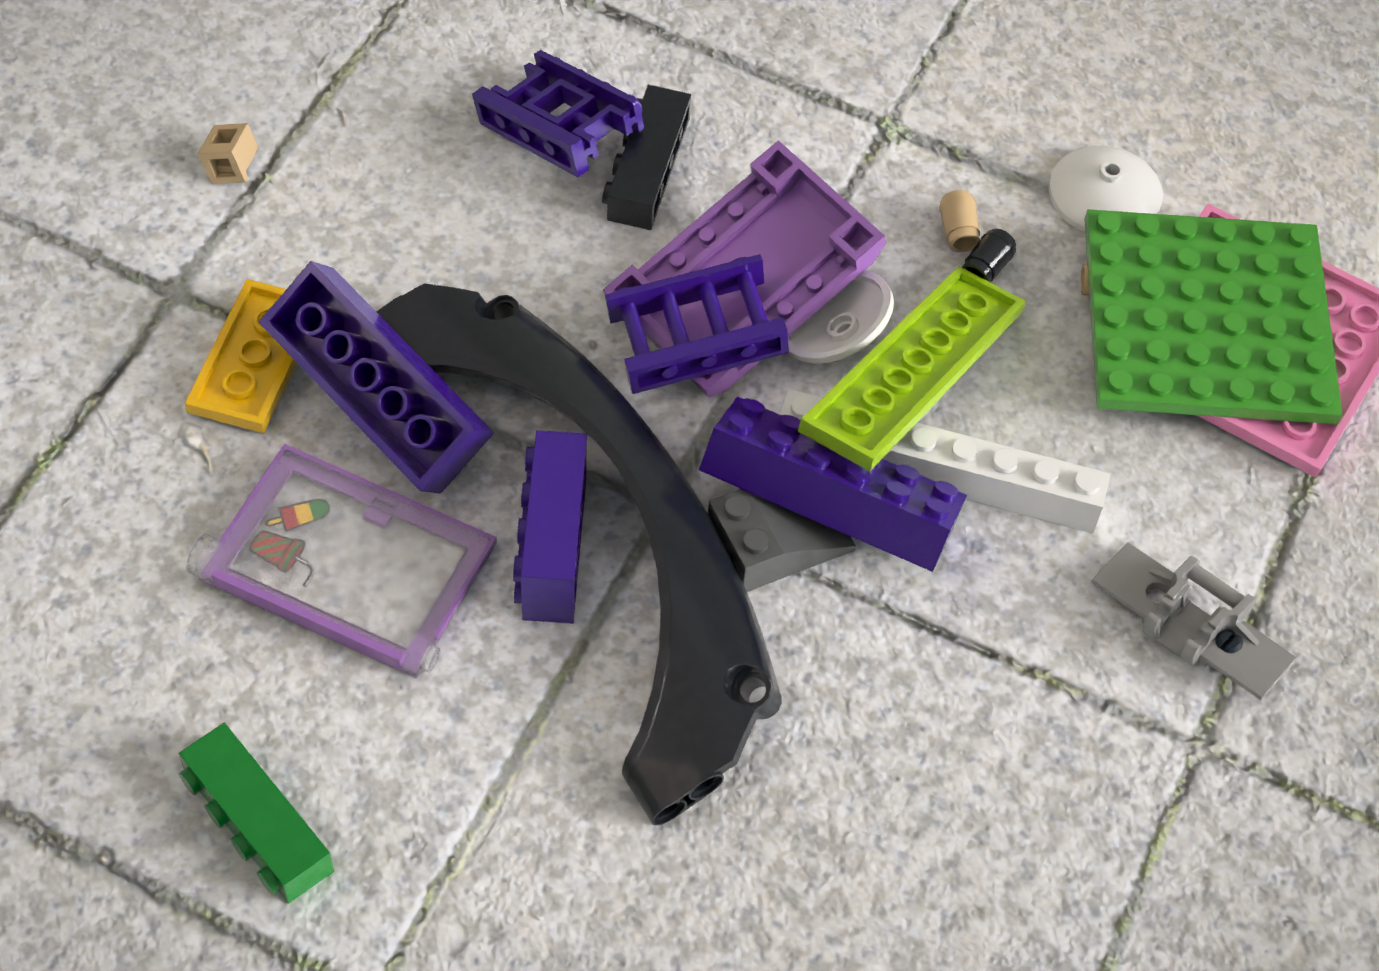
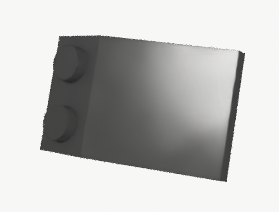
M743 489L709 500L708 514L725 543L747 592L856 550V545L851 536Z

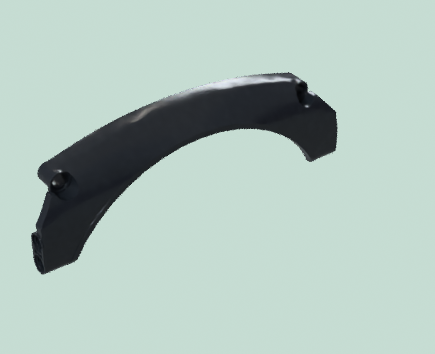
M424 283L406 294L393 299L376 312L435 372L454 373L487 379L520 390L550 405L573 421L607 454L619 470L636 500L649 534L657 568L661 609L660 635L652 691L640 730L624 760L622 775L651 823L655 826L665 824L712 793L722 784L724 780L723 773L737 765L756 720L768 719L774 716L782 704V696L772 662L743 581L717 528L683 472L637 411L583 354L547 324L520 305L512 296L500 295L486 303L484 298L476 291ZM766 687V692L761 700L749 702V697L756 688Z

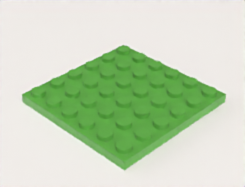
M1087 209L1084 222L1097 409L1324 424L1339 423L1343 414L1317 225Z

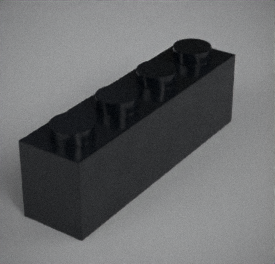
M648 84L643 99L637 98L642 106L641 114L644 129L639 133L633 131L628 136L624 134L622 147L625 149L623 154L617 153L612 169V175L615 176L613 182L607 181L605 184L602 203L607 204V221L652 230L690 120L691 94Z

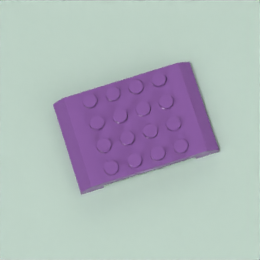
M778 140L750 164L752 173L639 269L632 264L607 285L603 292L604 294H609L621 288H632L728 263L740 257H751L761 254L764 284L758 285L756 288L767 319L774 320L783 317L789 337L874 263L885 246L886 239L883 233ZM740 290L717 296L729 331L752 325ZM702 300L678 306L689 341L713 336ZM663 310L639 316L645 336L659 350L674 346ZM760 361L690 380L709 398L727 391Z

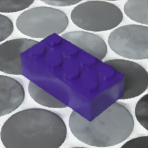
M536 430L535 446L526 447L525 472H527L526 482L522 484L521 494L523 513L522 518H519L517 531L519 551L518 556L515 555L513 582H515L514 603L522 604V620L574 624L587 480V434Z

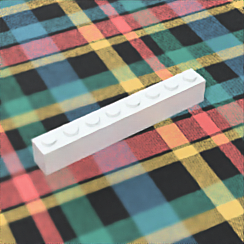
M788 389L780 415H791L801 420L822 397ZM916 423L882 458L896 465H908L916 469L920 475L933 481H944L954 485L959 492L967 495L965 500L1089 533H1094L1103 509L1111 473L921 423Z

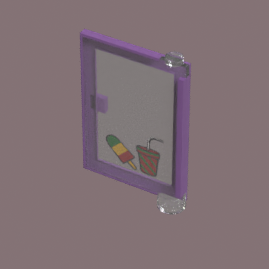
M284 444L220 540L208 534H203L198 538L189 553L186 571L205 583L417 678L421 670L431 672L436 665L440 655V648L436 647V644L495 547L497 537Z

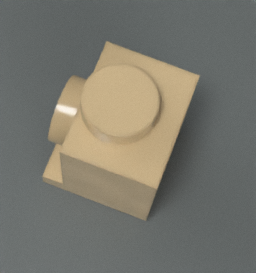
M248 123L213 125L198 152V156L212 184L243 183L248 179L246 170L259 147Z

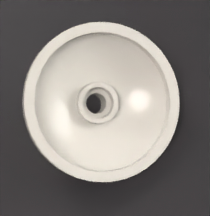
M1090 146L1070 152L1056 164L1049 182L1050 199L1057 213L1071 226L1084 233V218L1087 209L1158 214L1163 199L1161 183L1147 163L1128 151L1109 146Z
M865 270L788 337L789 354L802 362L826 364L847 359L864 350L881 334L891 317L894 299L887 282L880 275Z

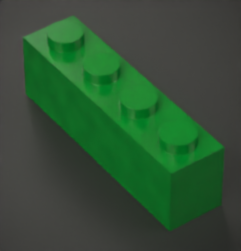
M225 722L178 753L184 769L179 772L182 782L192 795L200 792L208 803L204 807L217 827L221 828L226 824L234 834L230 840L239 855L245 861L252 858L260 867L257 875L270 894L274 895L279 891L289 904L334 872L329 850Z

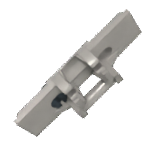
M1127 542L1092 579L1094 585L1143 618L1142 624L1145 634L1191 666L1200 663L1206 667L1209 664L1259 700L1263 699L1296 661L1297 657L1243 621L1252 610L1257 599L1250 594L1242 595L1199 565L1200 560L1194 556H1190L1173 573ZM1187 580H1192L1233 609L1229 610L1226 607L1221 608L1219 606L1210 616L1188 599L1191 586L1188 585ZM1158 589L1165 592L1166 595L1159 604L1152 602L1147 597L1146 592Z

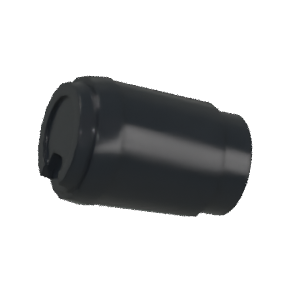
M1002 229L988 230L965 259L962 268L992 282L1015 255L1016 242L1014 238Z

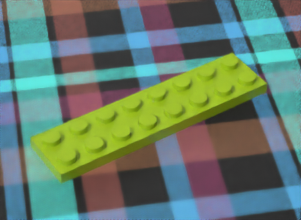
M958 266L801 418L798 432L864 469L871 471L1022 314L1026 301Z

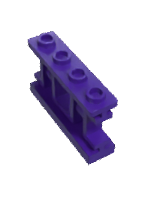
M542 50L534 53L536 65L530 62L524 65L527 78L509 91L495 85L490 88L491 90L482 86L472 93L481 125L577 178L589 170L586 157L594 160L599 156L596 142L614 129L627 136L633 131L639 133L644 129L641 114L642 106L635 96L627 94L611 86L608 82H603L584 70L578 69ZM564 103L571 106L557 117L550 114Z

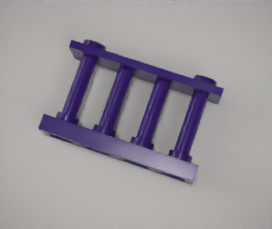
M761 254L751 257H740L728 263L632 288H621L616 292L605 294L610 324L624 321L634 352L633 357L624 359L632 394L789 353L788 331L783 317L774 320L767 319L756 286L764 284ZM740 290L752 325L729 331L717 296ZM702 300L713 336L689 341L678 306ZM663 310L674 346L651 352L639 316Z

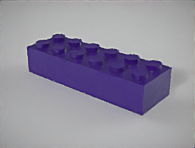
M310 261L259 321L261 326L419 491L441 494L494 434L487 424L332 267Z
M737 396L713 428L699 471L931 572L934 571L967 497L966 494L959 492L954 485L948 482L933 481L920 475L916 469L908 465H896L884 459H881L871 471H868L798 432L801 421L791 415L777 414L766 409L757 400L742 399Z

